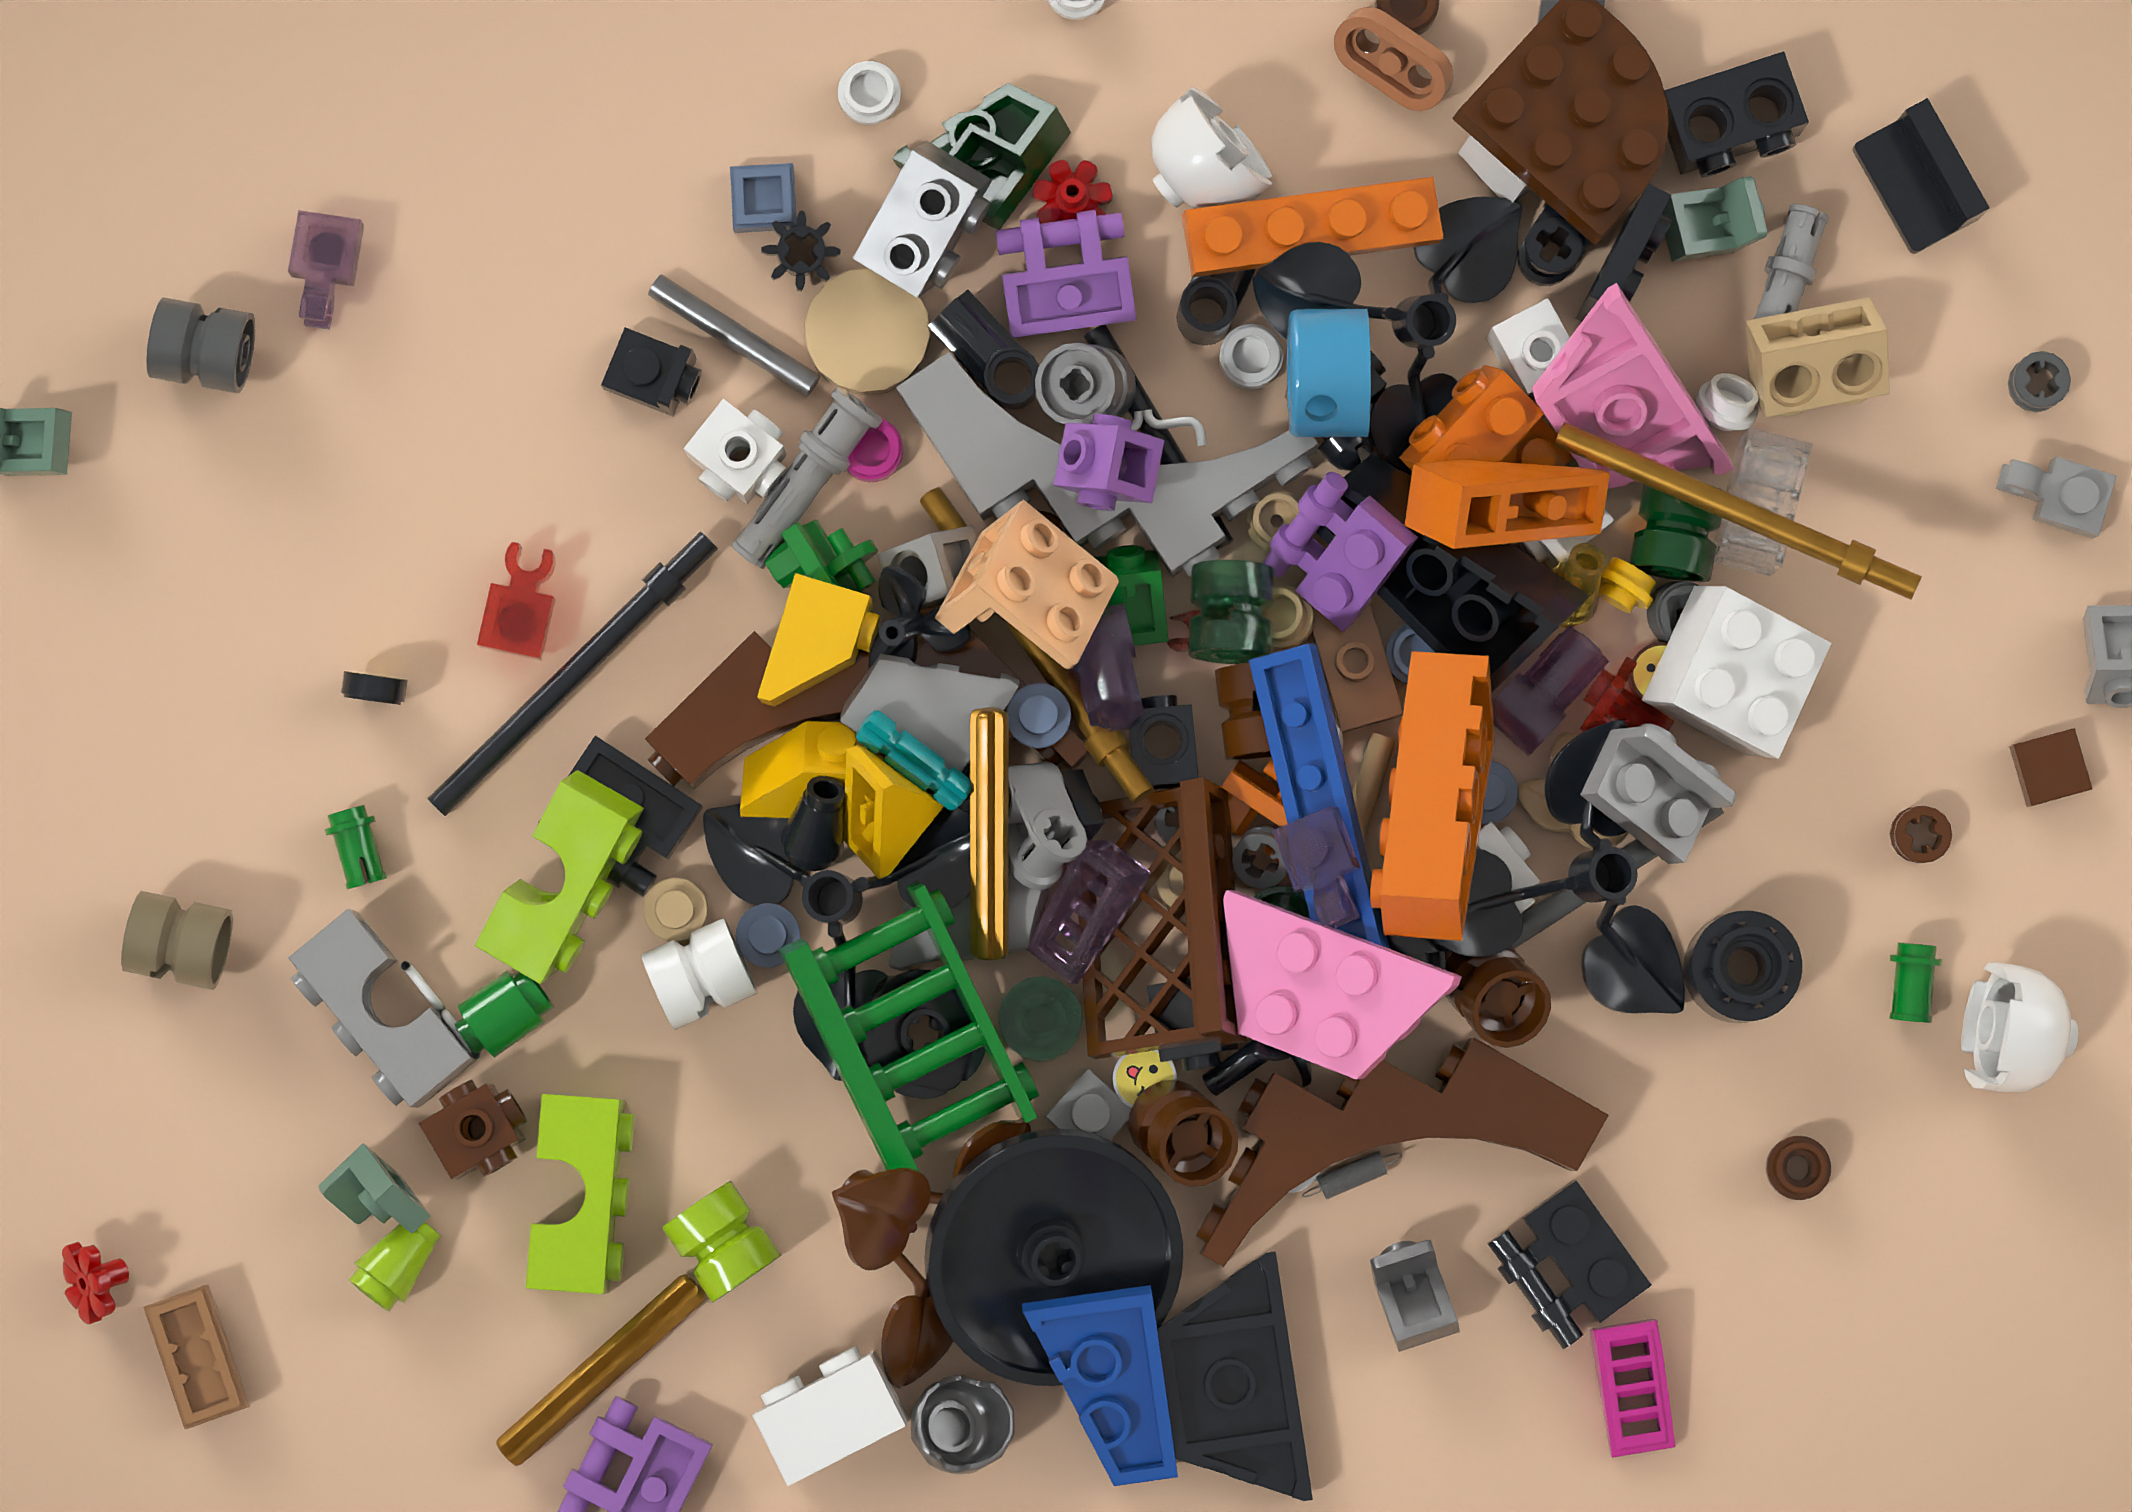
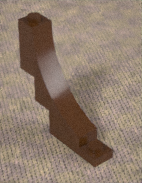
M972 630L970 641L962 648L952 652H937L925 641L918 648L917 658L914 664L930 667L937 663L960 666V673L1000 679L1001 673L1011 674L1020 680L1016 692L1027 686ZM754 631L645 738L656 750L647 760L674 787L684 778L693 789H696L716 770L749 748L776 735L791 731L806 721L825 722L840 719L845 701L869 670L870 652L859 649L854 665L774 707L762 703L757 698L772 648ZM1068 728L1064 737L1056 744L1046 748H1032L1044 762H1052L1056 766L1062 762L1069 770H1074L1090 755L1084 746V742L1070 728ZM1009 730L1010 745L1015 740V738Z

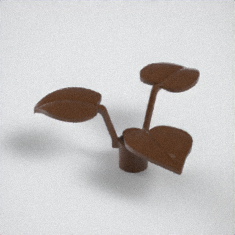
M1022 1119L1000 1120L977 1131L962 1147L955 1163L953 1179L966 1165L990 1147L1008 1138L1031 1132L1030 1124L1025 1123ZM897 1168L875 1174L868 1170H859L849 1176L842 1187L832 1191V1197L842 1222L844 1242L848 1256L853 1263L868 1271L877 1270L894 1261L914 1286L915 1295L905 1296L892 1306L882 1332L881 1353L885 1374L888 1381L900 1389L902 1386L913 1383L929 1371L946 1354L954 1342L933 1307L926 1279L902 1253L908 1242L909 1234L917 1230L916 1222L924 1214L928 1204L938 1205L943 1193L931 1191L925 1175L915 1169Z

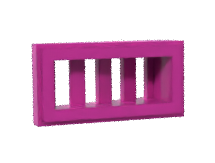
M1647 1319L1589 1329L1611 1457L1676 1447L1658 1320ZM1643 1342L1645 1355L1612 1360L1610 1348ZM1642 1368L1648 1369L1649 1380L1615 1385L1614 1373ZM1652 1393L1654 1405L1619 1411L1618 1398ZM1656 1418L1658 1431L1622 1436L1621 1424Z

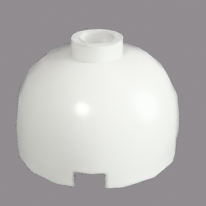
M1194 87L1190 88L1172 104L1158 121L1151 137V155L1160 171L1153 178L1155 186L1164 198L1176 208L1184 202L1195 209L1253 201L1272 185V182L1269 181L1272 177L1270 169L1240 127L1237 125L1232 129L1225 121L1217 117L1224 110L1203 91Z
M1999 962L1988 963L1983 969L1992 974L1988 982L1975 980L1964 1012L1961 1050L1974 1053L1976 1069H1964L1965 1076L1971 1086L1976 1089L1996 1092H2027L2045 1084L2060 1069L2065 1057L2072 1056L2078 1042V1025L2075 1019H2071L2068 1002L2061 989L2043 973L2019 965Z

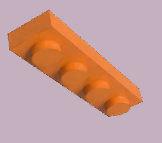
M1433 177L1188 209L1182 214L1191 277L1256 269L1295 246L1311 242H1323L1338 246L1351 256L1439 244L1444 239Z

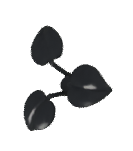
M1483 196L1461 199L1439 207L1444 239L1439 244L1414 247L1417 261L1424 268L1434 273L1428 282L1430 295L1406 298L1396 308L1354 304L1353 302L1356 300L1361 289L1359 269L1347 252L1329 243L1311 242L1295 246L1269 263L1259 267L1253 276V289L1260 311L1270 326L1286 341L1288 317L1293 310L1367 309L1369 318L1392 321V329L1397 339L1408 347L1417 348L1418 354L1407 373L1409 385L1397 384L1385 388L1373 404L1369 425L1373 444L1378 453L1388 463L1412 476V471L1399 458L1411 445L1409 443L1410 435L1422 421L1430 416L1438 415L1454 398L1452 390L1457 384V380L1453 376L1444 373L1432 374L1420 381V373L1426 362L1435 355L1433 346L1445 343L1452 336L1456 327L1454 308L1448 302V295L1442 293L1441 284H1443L1446 292L1453 299L1464 303L1488 301L1504 290L1514 273L1518 255V230L1522 205L1516 201L1512 203L1509 199Z
M1623 720L1612 721L1590 728L1567 743L1550 764L1545 780V798L1551 815L1561 823L1581 824L1580 837L1593 850L1579 854L1572 861L1567 878L1511 891L1512 876L1505 862L1486 850L1477 849L1462 941L1431 940L1445 950L1468 957H1486L1501 953L1510 948L1520 938L1523 931L1522 916L1514 902L1572 890L1578 898L1585 902L1597 903L1606 901L1596 921V926L1602 935L1593 938L1587 943L1581 960L1583 980L1593 998L1606 1008L1621 1013L1676 1014L1684 1010L1685 988L1682 965L1670 931L1655 913L1641 906H1625L1613 916L1617 906L1623 905L1626 902V896L1636 885L1638 877L1637 866L1628 852L1618 847H1611L1612 844L1609 839H1600L1594 832L1605 837H1612L1624 834L1627 831L1580 795L1610 731L1628 728Z
M741 803L710 808L703 815L705 840L711 860L723 882L737 897L754 905L764 903L778 905L790 894L795 879L803 887L802 903L806 912L815 920L828 924V935L833 938L835 946L847 941L843 933V925L850 923L858 916L863 904L862 893L866 890L888 886L897 881L902 899L913 908L915 905L906 886L915 881L924 884L929 893L939 889L950 909L961 904L970 895V812L959 808L948 810L943 807L890 875L882 879L872 876L867 878L859 877L856 880L832 870H823L810 876L807 872L794 866L786 858L784 847L781 843V832L789 818L741 817ZM856 966L844 971V973L838 974L839 982L829 986L840 1009L851 1005L854 1010L864 1005L869 995L875 991L877 984L889 976L879 970H864L856 973ZM797 991L793 1006L794 1023L804 1045L824 1065L833 1079L842 1081L799 991Z

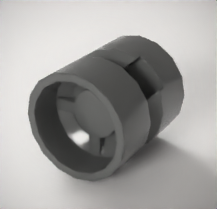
M162 297L154 312L149 332L146 357L148 376L150 378L187 384L196 375L202 387L240 393L245 386L252 362L255 342L254 314L218 307L215 312L207 316L198 303Z

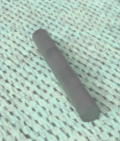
M659 275L654 281L648 296L806 397L811 394L820 379L819 374L664 275Z

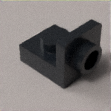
M624 327L601 386L603 390L674 417L679 402L686 405L690 404L698 387L702 370L694 367L697 358L693 349L684 345H680L677 348Z

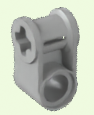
M1038 762L1009 766V870L1022 885L1035 890H1044L1052 887L1060 878L1063 864L1075 860L1085 849L1087 842L1086 832L1076 815L1065 789L1063 776L1055 764L1052 762ZM1068 838H1070V840L1064 845V847L1061 848V846L1065 843V841H1066ZM1032 849V852H1031V853L1028 855V857L1024 860V857H1025V856L1030 852V850Z

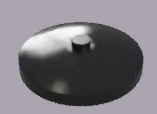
M1073 1129L1037 1130L1008 1138L990 1147L966 1165L953 1179L943 1193L929 1225L924 1255L925 1277L933 1307L952 1340L974 1362L1000 1377L1018 1383L1035 1386H1061L1063 1384L1056 1377L1035 1331H1032L1023 1313L1022 1304L1151 1285L1158 1329L1173 1305L1182 1276L1183 1239L1176 1210L1162 1184L1133 1153L1105 1137Z

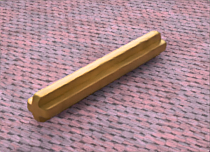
M987 707L975 709L970 715V784L972 786L970 791V951L972 955L980 960H998L1005 958L1009 952V716L1007 712L1000 708Z
M686 1274L677 1277L502 1434L496 1442L499 1451L513 1465L523 1464L697 1308L705 1299L701 1288Z

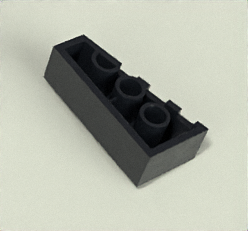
M1372 453L1343 477L1348 483V488L1340 499L1355 510L1358 504L1368 496H1371L1405 525L1411 477ZM1320 526L1316 531L1328 545L1336 536L1326 526ZM1410 528L1408 529L1418 539L1377 592L1380 598L1435 653L1489 656L1492 693L1590 597V595L1511 543L1453 549Z

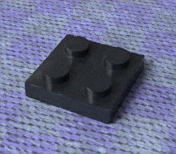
M1648 183L1631 209L1575 318L1576 320L1582 322L1607 288L1615 283L1618 284L1630 303L1644 276L1643 273L1633 268L1638 260L1645 264L1648 263L1653 252H1656L1673 220L1672 217L1662 213L1671 194Z

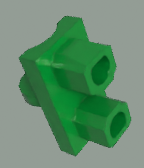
M813 520L805 525H801L800 522L795 523L784 530L781 535L785 542L765 560L770 573L783 589L791 587L796 573L862 593L861 591L869 588L876 582L865 562L876 555L878 549L872 540H867L854 546L843 528L838 529L827 537L818 520Z

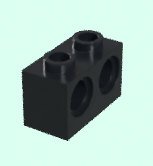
M1784 51L1664 90L1668 107L1667 137L1680 175L1698 169L1701 177H1709L1736 166L1735 157L1758 150L1760 158H1766L1787 151L1797 145L1795 137L1800 136L1809 123ZM1754 97L1770 99L1778 108L1779 119L1774 122L1759 121L1752 115L1749 109V100ZM1697 116H1705L1712 119L1719 128V139L1713 142L1698 140L1690 131L1689 120Z

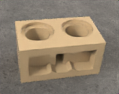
M1870 297L1746 321L1749 380L1758 393V403L1765 418L1777 415L1795 416L1803 413L1805 410L1840 403L1847 405L1858 404L1868 398L1890 394L1887 328ZM1792 366L1788 370L1782 371L1783 369Z

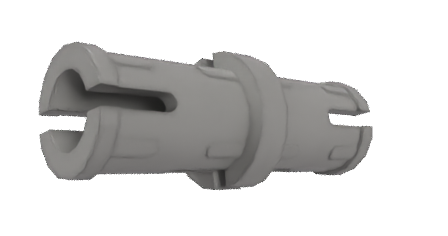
M1801 204L1790 205L1784 231L1775 256H1769L1764 271L1769 275L1761 302L1753 319L1797 311L1806 284L1812 285L1816 270L1812 265L1820 238L1829 219L1826 213L1819 212L1817 216L1818 209Z

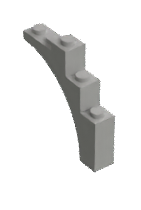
M950 352L896 387L901 398L983 521L994 514L999 519L1023 499L1029 504L1031 499L1027 492L1037 487L1069 537L1081 547L1090 542L1095 550L1112 541L1126 530L1121 520L1131 515L1172 577L1185 570L1189 578L1217 562L1221 555L1216 547L1225 542V535L1214 518L1224 514L1230 522L1257 505L1261 500L1255 492L1273 480L1277 479L1283 487L1302 476L1314 466L1309 457L1317 452L1318 447L1314 437H1295L1289 430L1260 446L1214 460L1159 465L1152 503L1117 501L1115 511H1105L1077 504L1079 493L1053 486L1061 444L1018 422L984 394Z

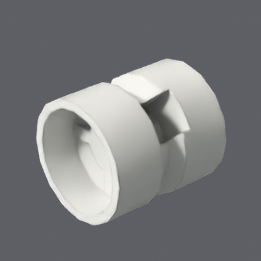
M725 918L691 932L689 945L683 947L678 942L672 940L641 954L655 993L674 1030L707 1016L709 1004L714 1001L726 1008L758 994L745 960Z

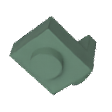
M1752 176L1738 178L1719 188L1671 194L1662 212L1673 218L1665 234L1672 262L1731 254L1767 236L1764 206L1758 196L1755 180Z
M0 408V474L5 476L67 475L72 412L59 408Z

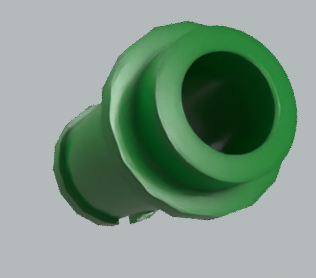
M365 805L327 815L330 828L325 829L326 836L333 834L347 882L345 883L347 890L365 884L359 859L363 861L369 884L386 879L387 875L383 871L370 826L376 820L374 816L368 817Z
M1898 942L1897 955H1890V961L1896 962L1892 1012H1890L1889 1019L1923 1023L1932 1022V1016L1930 1015L1935 966L1942 965V959H1936L1937 946Z

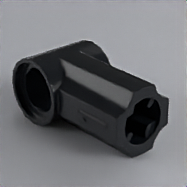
M1258 268L1192 277L1182 293L1176 316L1177 325L1182 335L1190 342L1202 346L1213 345L1224 339L1231 329L1234 317ZM1207 298L1214 300L1223 310V318L1211 324L1199 322L1190 312V305L1198 299Z
M967 289L945 307L928 325V328L978 381L995 403L1002 408L1010 410L1023 408L1032 403L1036 397L1035 378L1039 364L1035 357L1023 349L970 290ZM1010 362L1022 364L1031 374L1030 385L1025 391L1016 395L1003 393L994 382L995 373L999 367Z

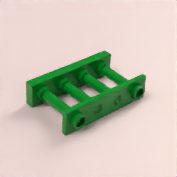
M915 881L906 886L915 905L914 908L826 952L823 947L811 951L808 943L802 938L778 949L886 1171L897 1168H911L919 1172L914 1159L924 1155L922 1148L1009 1104L1012 1105L1016 1115L1025 1123L1038 1118L1030 1102L1039 1097L1034 1081L1023 1062L1012 1065L946 929L955 924V920L944 896L939 889L929 893L924 884ZM925 931L928 932L943 963L942 966L854 1010L851 1005L842 1009L839 1008L829 986L839 982L838 974ZM954 988L956 989L972 1023L884 1067H881L879 1062L868 1067L857 1045L867 1040L865 1033ZM982 1046L984 1047L999 1081L912 1125L907 1120L896 1125L886 1104L887 1101L896 1097L894 1090Z

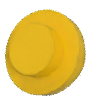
M1612 557L1607 567H1599L1593 576L1602 586L1598 595L1604 601L1623 612L1631 613L1635 606L1648 609L1653 602V598L1649 594L1656 585V582L1645 572L1622 559Z

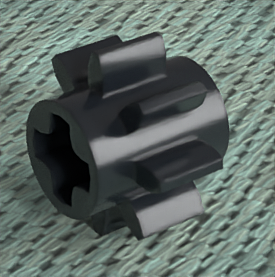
M799 211L796 226L788 230L782 223L775 220L772 223L773 230L781 237L778 245L761 247L762 254L777 256L780 264L774 269L771 279L775 281L786 272L796 276L795 286L797 291L802 292L805 285V276L815 273L820 280L827 282L830 276L821 263L824 257L834 258L841 254V249L833 246L825 247L822 237L828 233L831 224L829 222L823 223L814 230L806 226L804 211ZM791 236L800 242L808 236L812 238L816 243L811 253L816 260L815 264L809 267L802 261L794 266L787 263L785 258L788 256L790 248L785 241Z

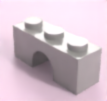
M345 910L288 957L298 970L291 977L295 986L314 1007L324 1001L339 1020L331 1027L333 1032L354 1056H357L364 1050L379 1069L372 1076V1079L395 1106L405 1100L409 1107H421L478 1060L475 1059L472 1052L470 1054V1051L461 1044L444 1022L441 1013L436 1009L428 1008L411 1023L395 1028L387 1026L376 1016L371 1003L373 986L378 977L396 963L397 959L357 911Z

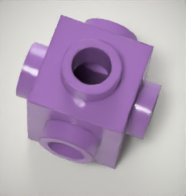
M1094 414L1092 424L1066 423L1053 486L1079 493L1077 504L1098 510L1115 511L1117 501L1152 503L1164 440L1132 430V421L1112 415Z

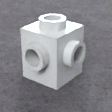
M724 399L683 448L687 457L704 470L698 480L727 503L734 494L746 504H749L757 493L766 498L787 471V467L781 464L787 454L784 446L777 441L783 432L757 410L753 409L746 417ZM740 450L750 452L749 456L743 461L735 462L731 460L732 456Z

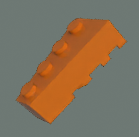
M1411 651L1404 712L1398 729L1396 768L1391 769L1389 779L1390 818L1382 819L1379 849L1380 856L1384 857L1383 869L1373 870L1370 888L1371 908H1381L1384 935L1462 941L1495 743L1489 656Z

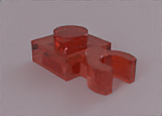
M511 542L505 553V566L511 575L509 586L495 583L490 584L477 645L484 649L542 661L556 599L551 595L538 592L540 585L545 583L555 570V555L552 550L544 549L539 567L533 571H525L519 565L522 546L519 543Z

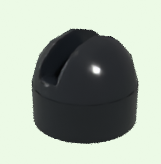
M1370 432L1368 437H1328L1317 449L1337 469L1351 471L1373 453V438Z

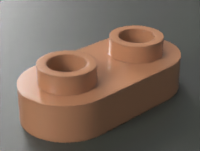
M1363 7L1353 11L1335 32L1334 49L1340 62L1348 70L1407 109L1425 111L1435 107L1452 86L1454 74L1448 57L1439 48L1380 9ZM1364 30H1369L1377 35L1379 44L1369 41ZM1416 65H1421L1427 69L1432 79L1422 77L1418 73Z

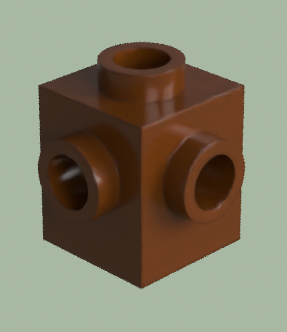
M469 1080L441 1096L439 1101L443 1109L419 1123L451 1179H461L477 1168L480 1169L484 1177L496 1172L518 1158L513 1147L526 1140L519 1126L526 1123L527 1119L510 1090L507 1088L498 1093L494 1084L487 1083L477 1088L473 1080ZM477 1117H481L485 1122L486 1130L484 1135L477 1140L471 1133V1125Z

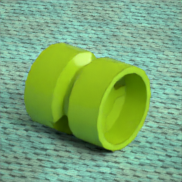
M731 1181L720 1186L662 1227L681 1257H696L698 1260L694 1274L712 1303L782 1256L761 1226L748 1227L746 1221L751 1210Z

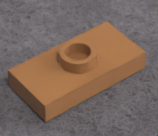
M1371 603L1367 605L1355 623L1344 632L1315 608L1316 619L1311 634L1314 644L1318 648L1324 678L1341 733L1402 716V707Z
M203 1285L143 1307L185 1430L250 1407L209 1285Z

